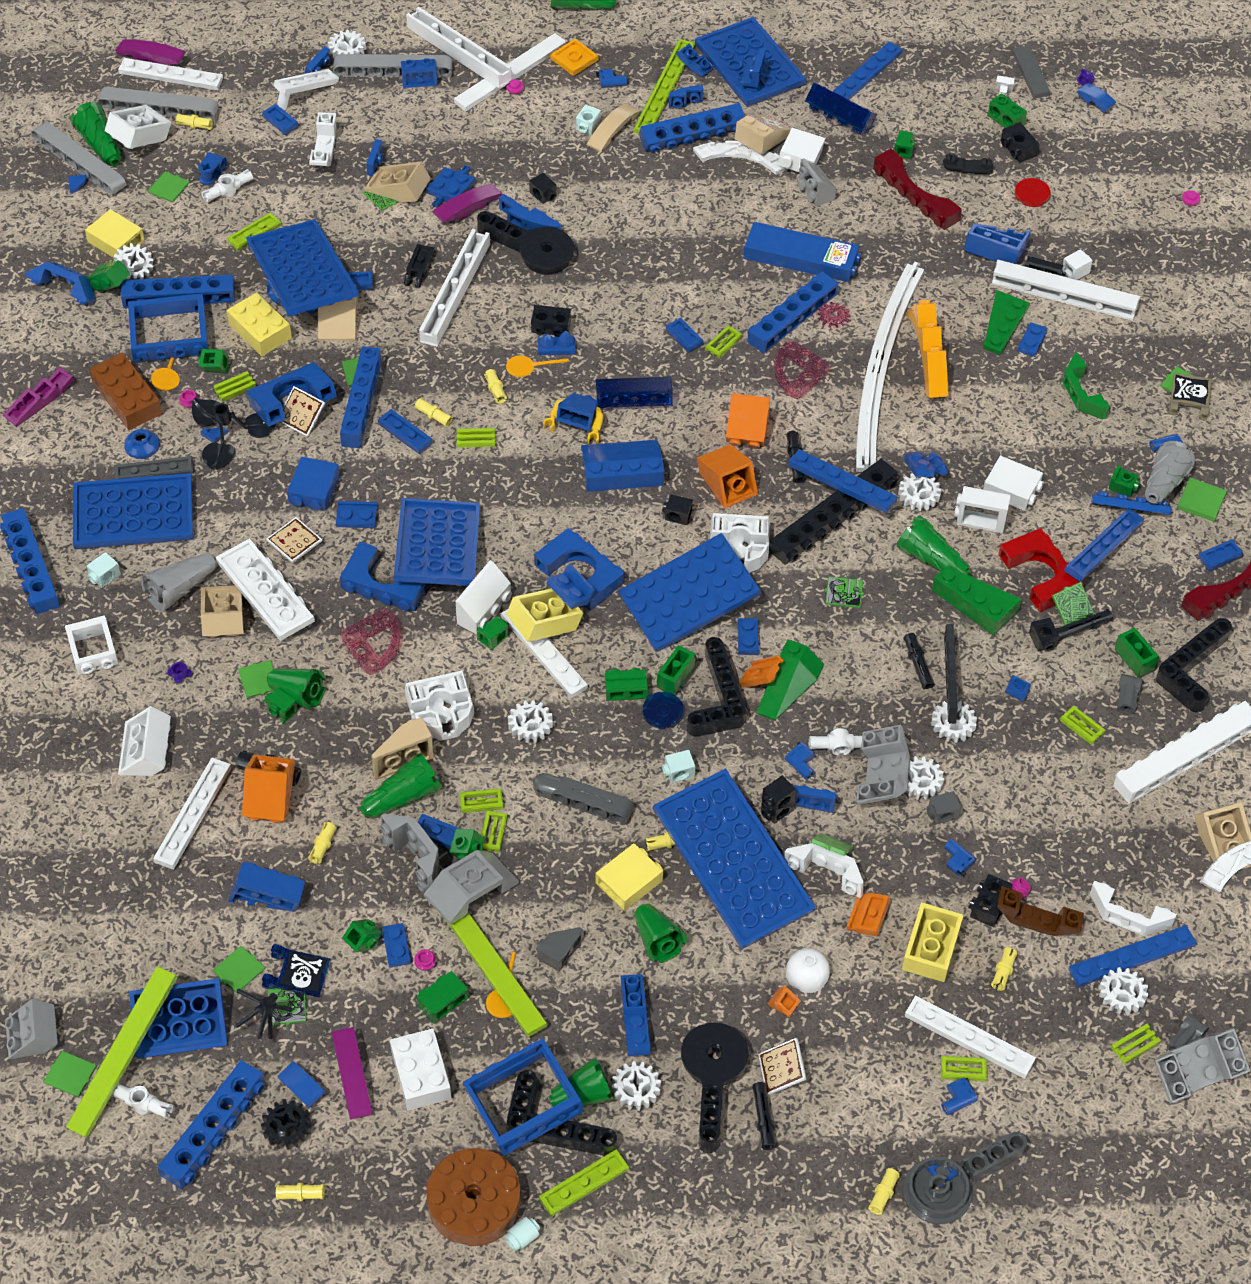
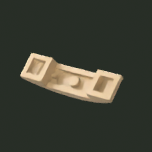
M629 104L619 106L600 123L587 145L602 152L611 143L612 137L628 121L633 122L642 111Z

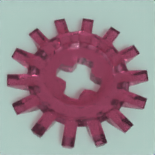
M832 302L829 303L830 306L823 304L824 307H820V312H817V315H820L818 320H824L822 324L828 323V327L835 325L838 328V324L844 326L843 321L849 322L847 317H851L848 313L850 310L844 309L845 305L839 307V302L835 306ZM837 312L838 316L832 317L831 313Z

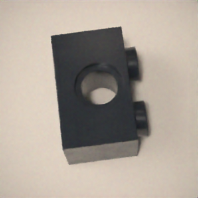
M1021 122L1002 130L1000 139L1002 146L1006 147L1010 151L1011 156L1016 158L1019 163L1038 156L1040 144Z

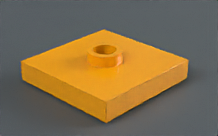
M573 39L551 53L550 59L569 74L575 76L598 61V55L577 39Z

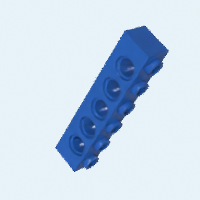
M736 103L641 126L639 136L645 152L651 151L654 153L665 147L671 149L678 144L684 143L688 145L694 140L700 139L704 141L711 136L717 135V137H721L732 131L735 133L737 121L744 118L745 115L741 104Z
M824 272L814 276L805 286H801L795 294L787 297L781 305H777L771 313L763 316L757 324L752 325L747 332V342L764 354L838 295L839 283Z
M233 274L123 280L121 283L123 309L128 308V301L203 293L204 304L235 302Z
M365 346L361 348L340 430L341 447L361 448L382 364L381 348Z
M24 508L2 514L3 523H0L2 534H7L8 536L5 538L8 550L13 549L10 555L13 564L18 563L19 567H16L19 579H24L21 585L24 593H29V597L26 598L30 609L34 608L37 615L60 607Z
M240 1060L157 1168L162 1178L180 1189H183L186 1184L190 1185L196 1177V1171L200 1166L203 1167L207 1164L212 1150L220 1147L228 1130L231 1131L236 1126L239 1115L242 1112L245 1113L251 1106L253 1097L263 1091L265 1080L261 1071ZM239 1088H246L243 1092H237ZM228 1105L233 1106V1107H232L231 1109H229V1110H223V1108H224L225 1106H228ZM213 1123H218V1124H219V1125H218L217 1127H215V1128H210V1127H209V1126H210L211 1124H213ZM199 1141L205 1142L201 1146H195V1144ZM185 1159L191 1160L187 1164H181V1162Z

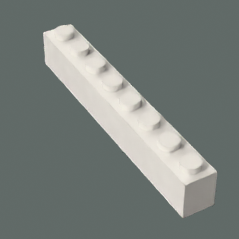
M1246 701L1239 705L1234 704L1227 712L1217 714L1208 723H1201L1196 730L1184 733L1175 742L1170 741L1160 751L1155 750L1146 759L1136 761L1127 770H1120L1115 776L1116 779L1113 786L1129 804L1251 733V706Z

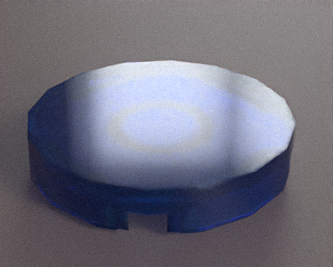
M656 692L644 701L642 708L646 723L657 729L675 727L683 717V704L672 693Z

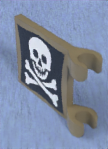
M1174 373L1169 415L1176 416L1179 404L1200 408L1199 420L1206 421L1209 413L1212 379Z

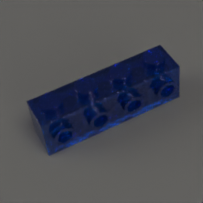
M815 82L805 99V102L810 104L809 108L817 112L819 109L824 111L823 115L830 119L833 116L836 117L838 123L846 127L848 124L853 126L852 130L859 134L862 131L868 133L877 116L876 113Z
M671 376L595 379L596 400L598 401L597 407L673 405Z

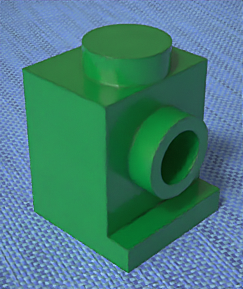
M899 130L894 151L902 158L911 159L912 151L915 146V140H912L913 132Z
M202 349L201 356L198 358V365L203 372L227 373L229 356L223 349Z
M1117 465L1108 489L1131 497L1132 492H1137L1141 481H1138L1139 475L1121 469V465Z
M497 616L491 621L486 622L483 628L480 626L477 628V640L490 650H493L508 637V624L504 619Z
M276 688L265 697L264 702L268 705V711L275 717L279 716L282 724H285L298 711L296 700L279 688Z

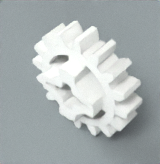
M349 30L344 33L340 31L339 35L334 33V37H330V42H328L330 54H333V58L338 54H364V50H366L365 38L361 37L360 33L356 35V31L349 33Z
M130 243L128 248L123 245V250L117 249V255H114V261H121L130 272L127 280L144 279V275L149 277V271L153 270L151 252L146 253V247L140 249V244L133 247V244Z
M911 473L910 478L905 476L904 482H900L898 495H900V501H905L904 506L911 505V510L915 507L919 511L923 507L929 510V506L935 507L936 502H939L941 489L939 488L940 484L935 483L934 477L931 479L928 477H915Z
M532 700L531 704L524 701L523 706L516 704V710H510L511 715H508V729L512 730V736L518 735L519 741L525 738L526 743L530 739H533L536 743L538 737L542 740L545 739L544 733L550 734V728L553 727L552 713H549L548 707L543 708V703L535 705V700Z
M944 701L942 707L937 705L936 711H933L931 726H934V733L940 732L939 738L945 736L947 737V742L951 738L954 739L955 743H957L958 738L965 741L966 735L971 737L976 729L977 717L974 716L975 711H969V705L967 704L963 707L961 706L962 701H959L956 724H949L947 703Z
M923 756L922 760H918L917 757H914L913 762L909 760L907 784L909 797L914 794L917 800H919L920 796L927 800L929 794L935 796L936 791H941L944 778H942L943 771L939 770V764L933 765V759L927 762Z
M1117 968L1116 973L1110 970L1108 976H1103L1099 986L1101 990L1099 997L1104 998L1103 1005L1110 1004V1011L1116 1008L1119 1015L1122 1010L1129 1015L1131 1009L1137 1013L1139 1007L1143 1008L1148 997V993H1146L1148 985H1142L1144 978L1138 979V972L1130 974L1129 968L1125 972ZM1136 990H1137V993H1138V997H1137V998H1135V995H1136V994H1135V991H1136Z
M632 1061L631 1067L625 1063L623 1066L624 1070L617 1069V1076L612 1078V1092H615L614 1099H620L621 1106L627 1103L628 1110L636 1106L637 1110L640 1111L641 1105L649 1108V1101L655 1103L656 1096L660 1095L659 1087H661V1080H657L658 1072L652 1073V1066H649L647 1069L644 1068V1062L640 1066H636L635 1061ZM634 1080H636V1084H638V1091H636Z

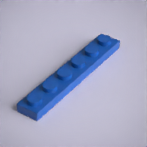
M890 41L886 43L827 96V100L839 107L845 105L901 55L903 49Z
M800 449L788 461L789 467L885 513L897 502L896 495Z
M1128 508L1066 566L1064 571L1081 582L1143 523L1144 518Z
M1187 925L1070 965L1068 970L1077 987H1081L1103 979L1104 975L1108 976L1110 970L1116 973L1117 968H1120L1124 972L1127 968L1130 970L1195 947L1196 941Z

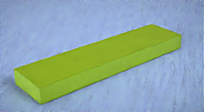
M616 1149L541 1194L539 1200L552 1217L628 1171L629 1166Z

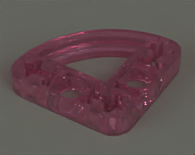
M795 341L784 343L775 358L774 373L776 381L780 388L794 399L804 397L827 376L829 371V364L825 360ZM807 357L810 359V361L804 362L801 360V358ZM785 358L805 369L791 383L785 377L782 368ZM810 377L813 381L806 382L804 378Z
M389 609L379 610L345 628L341 633L342 643L366 674L373 675L383 670L394 659L399 649V623L394 613ZM371 625L373 629L371 631H364L363 627ZM391 628L392 637L390 644L379 658L366 640ZM347 635L354 636V638H353V639H351L350 637L347 638ZM359 648L367 650L364 654H357L355 652ZM368 657H369V661L371 662V664H375L374 667H372L371 665L368 666V661H367V658H368Z

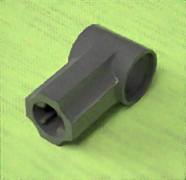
M1121 674L1117 710L1121 713L1131 714L1135 712L1142 678Z
M1189 1014L1181 1024L1177 1034L1168 1043L1167 1049L1170 1051L1197 1040L1201 1036L1204 1037L1209 1027Z

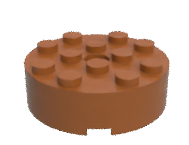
M469 1148L454 1152L445 1157L435 1167L427 1184L426 1194L430 1219L439 1233L454 1243L457 1242L468 1246H482L492 1243L503 1237L517 1220L521 1205L519 1179L511 1164L495 1152L481 1148ZM470 1196H478V1198L471 1199Z

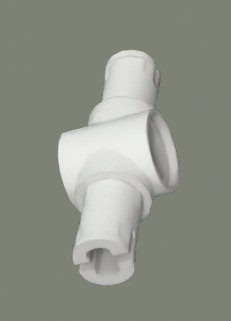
M248 169L238 175L223 174L219 177L218 183L212 188L201 192L202 197L207 203L218 196L231 197L235 195L236 189L240 188V185L253 180V175Z
M840 728L831 731L827 736H809L808 744L810 749H827L832 751L834 755H839L840 753L847 755L854 748H861L862 736L848 734L846 729Z
M118 1083L111 1095L125 1101V1104L132 1106L140 1115L153 1112L167 1119L170 1117V1114L167 1112L171 1114L173 1112L172 1104L158 1100L156 1096L149 1094L143 1086L128 1088Z

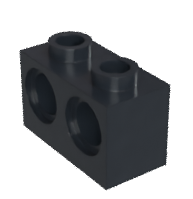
M534 304L531 318V333L538 335L549 334L560 337L565 331L569 333L571 324L570 308Z
M783 775L764 787L762 793L761 813L765 819H770L774 824L794 811L796 788Z
M988 874L986 880H981L977 888V892H979L977 898L973 896L970 902V918L994 927L1001 914L997 907L1000 888L1003 886L1012 889L1013 884Z

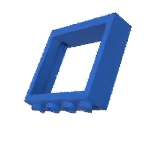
M203 293L128 301L133 362L201 355L202 349H209ZM199 312L200 338L137 345L136 319Z
M543 1038L535 1043L531 1042L526 1048L511 1053L504 1060L489 1065L487 1069L478 1074H473L471 1078L463 1081L468 1096L503 1156L584 1112L580 1098ZM544 1057L568 1099L500 1136L477 1093Z

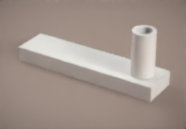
M329 69L275 80L274 87L280 91L277 105L286 110L290 94L338 83L339 77Z

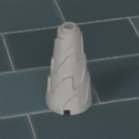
M1168 441L1159 447L1154 457L1153 470L1147 481L1145 497L1149 502L1155 504L1162 501L1190 473L1195 464V456L1192 450L1190 452L1187 450V445L1178 441Z
M207 552L196 557H190L179 563H173L164 568H158L143 575L141 585L144 594L150 593L152 596L148 601L159 611L168 609L175 601L189 593L190 589L204 581L208 574L216 570L215 568H217L218 564L216 556Z

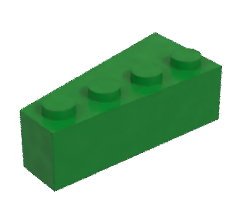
M946 566L934 577L932 586L934 593L993 636L1019 613L1022 601L1021 598L949 566Z

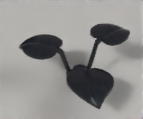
M193 398L192 416L198 425L210 426L215 420L220 427L221 443H210L202 451L203 461L211 469L222 468L234 458V447L230 444H224L223 426L228 425L232 418L244 429H248L249 435L255 438L268 436L276 426L274 424L268 427L257 413L246 417L245 425L235 416L234 412H230L227 404L216 400Z

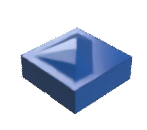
M1012 675L1005 693L1024 701L1031 683Z

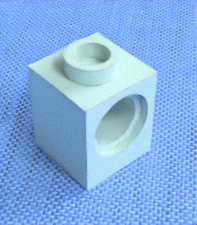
M585 105L576 117V130L592 135L601 123V110Z
M106 552L87 565L89 580L93 584L97 583L101 588L121 575L118 563Z
M689 750L665 756V764L662 765L664 776H668L671 783L695 777V764Z

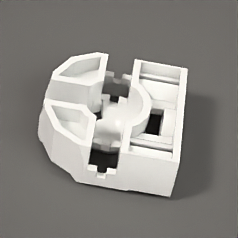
M713 513L710 539L722 533L739 559L744 560V566L749 573L760 569L768 559L769 516ZM746 542L749 546L745 547L743 543Z
M463 671L406 683L404 690L411 718L418 719L422 717L432 738L439 741L460 736L470 726L474 716V706ZM444 702L451 705L450 708L445 707ZM451 721L454 730L447 734V732H443L442 724Z

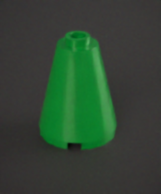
M275 668L267 675V683L271 689L279 688L295 699L296 704L305 709L312 710L311 707H317L324 696L326 687H323V680L326 681V677L321 670Z
M642 904L636 909L634 919L646 954L652 962L658 960L659 963H664L679 955L681 952L680 947L682 944L686 945L687 936L684 931L651 904Z
M596 1057L567 1077L583 1106L614 1099L613 1093L610 1092L607 1078ZM560 1083L551 1089L552 1095L548 1096L553 1107L568 1099Z

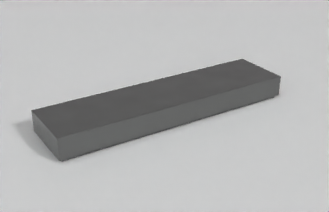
M1029 45L1012 48V54L1033 99L1050 96L1049 87Z
M192 456L114 465L115 479L186 473L194 474Z

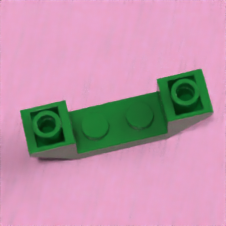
M1075 353L1065 370L1062 383L1078 411L1102 420L1106 419L1109 404L1107 400H1104L1102 394L1088 397L1087 392L1082 389L1079 378H1083L1086 363L1084 359H1081L1079 353Z

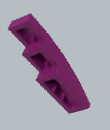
M123 39L115 50L121 56L132 55L134 60H148L152 63L164 65L178 64L186 54L184 50L170 45L137 39Z
M492 183L479 186L448 200L434 209L433 214L443 223L471 216L472 211L485 208L487 202L498 200L502 192Z
M59 367L48 380L44 377L32 390L27 388L2 416L14 426H19L61 395L75 379Z
M354 1027L333 1031L332 1037L349 1118L351 1120L372 1115Z

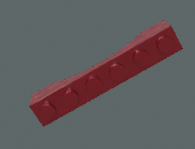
M890 148L875 157L873 168L875 173L881 175L889 185L898 190L900 195H904L912 205L917 206L925 216L931 218L936 226L946 230L960 221L962 209L951 199L930 194L915 185L905 172L903 158Z
M1251 559L1248 567L1234 579L1217 585L1197 586L1184 595L1181 607L1197 621L1209 618L1215 609H1222L1231 598L1236 599L1242 593V590L1251 588Z

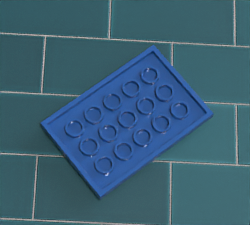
M754 17L695 38V45L746 107L806 84V78ZM759 48L766 49L765 65L758 88L741 85L747 61L749 59L753 60L754 54L757 55Z
M191 473L73 482L74 549L193 539Z
M402 498L394 581L469 586L475 579L480 503Z
M722 533L618 590L619 595L655 652L665 649L761 594L759 587Z

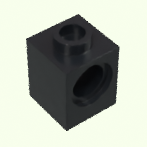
M541 173L529 180V193L542 204H545L548 201L554 200L557 196V184L544 173Z
M670 494L668 502L665 501L662 512L665 513V520L688 525L693 511V500Z
M1050 617L1031 622L1029 634L1038 652L1043 650L1051 651L1057 647L1059 635Z

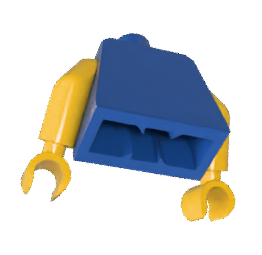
M572 393L567 398L556 401L549 414L551 417L546 418L543 425L544 429L551 425L550 432H554L556 429L554 421L556 419V421L588 431L592 430L588 434V444L590 439H596V444H598V432L601 430L603 413L597 407L598 401L593 399L591 395L583 396Z

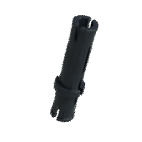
M795 430L789 431L786 434L788 441L787 453L790 455V459L799 449L803 450L799 442V433ZM791 468L793 482L804 483L805 474Z
M1106 609L1094 615L1090 613L1083 619L1056 628L1059 635L1058 641L1090 628L1092 630L1096 629L1098 625L1106 622H1111L1113 620L1111 611Z
M908 633L903 637V640L908 649V657L912 659L923 690L933 688L935 684L923 657V648L919 646L915 633Z
M757 1082L752 1086L758 1117L757 1130L760 1132L762 1149L772 1150L776 1148L773 1131L775 1123L771 1119L767 1085L765 1082Z

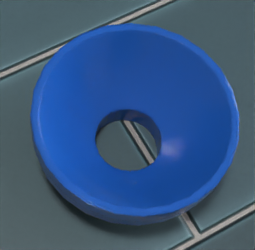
M138 429L131 432L124 442L126 453L135 459H146L153 456L160 446L157 435L147 429ZM139 435L146 437L143 441L135 440Z

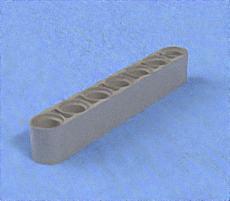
M338 54L334 57L333 73L338 77L340 75H343V77H402L401 61L429 58L435 59L437 78H449L452 74V58L447 55Z
M115 87L102 88L97 100V105L100 103L103 109L108 108L107 110L118 111L147 105L160 115L166 117L177 116V114L198 115V117L211 118L212 120L215 119L219 106L215 100L210 98Z
M44 122L31 131L35 141H39V144L47 150L50 149L54 155L62 158V161L69 166L75 167L74 169L80 174H86L88 180L98 184V187L106 193L109 192L110 196H113L126 186L124 178L118 172L49 122Z

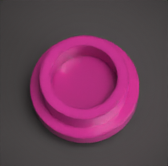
M516 79L511 80L506 85L507 91L514 95L521 93L524 88L523 83Z
M1192 190L1185 191L1182 195V200L1186 205L1194 206L1199 203L1200 195Z
M184 390L179 397L180 404L183 407H192L193 398L198 399V395L193 390Z
M1019 877L1011 881L1013 884L1012 890L1021 892L1022 898H1026L1029 895L1031 887L1024 878Z
M422 949L415 955L414 964L419 970L428 971L435 966L436 956L432 951Z

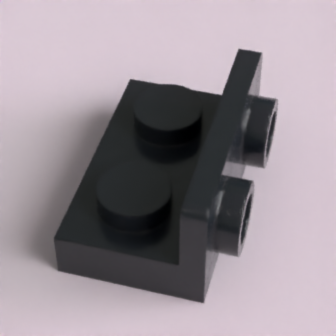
M1031 256L1027 257L1025 267L1059 276L1063 274L1064 265Z

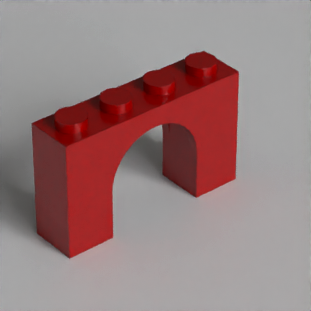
M1042 528L1000 544L998 556L1008 569L1025 562L1039 561L1047 564L1054 571L1055 576L1052 579L1038 584L1031 589L1029 599L1039 612L1056 606L1052 598L1053 594L1064 590V587H1070L1080 582L1064 571L1069 562L1065 561L1061 551L1054 546L1050 536L1045 534Z

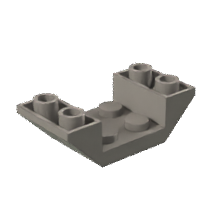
M896 725L863 732L861 750L868 757L866 783L858 785L856 803L859 805L899 797L907 791L910 758L903 727Z
M391 814L381 815L382 825H380V828L383 832L382 840L386 847L391 846L396 852L408 845L413 854L417 853L420 858L416 861L417 871H415L418 877L417 886L422 893H425L439 875L438 848L415 818Z
M476 850L443 869L425 891L424 897L451 925L468 914L469 903L494 888L504 893L519 884V880L493 853Z
M1234 1028L1204 1036L1167 1051L1154 1060L1170 1104L1191 1096V1092L1223 1079H1233L1250 1072Z

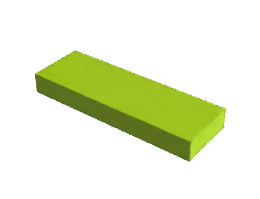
M270 212L227 237V241L237 251H240L248 246L246 237L275 230L282 226V223Z

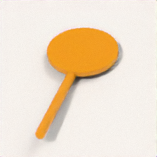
M519 355L508 360L506 369L512 376L525 377L532 373L534 366L569 362V359L533 363L529 357Z
M170 358L167 368H159L152 373L151 382L157 389L171 391L178 386L180 381L179 375L171 369L174 358Z
M514 951L511 953L508 966L511 973L516 955ZM492 991L486 999V1007L489 1013L497 1018L512 1016L496 991Z

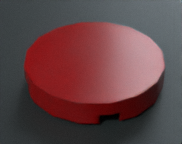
M1025 178L1016 184L1014 194L1016 199L1022 202L1023 205L1040 207L1046 201H1049L1051 190L1047 183L1040 179Z

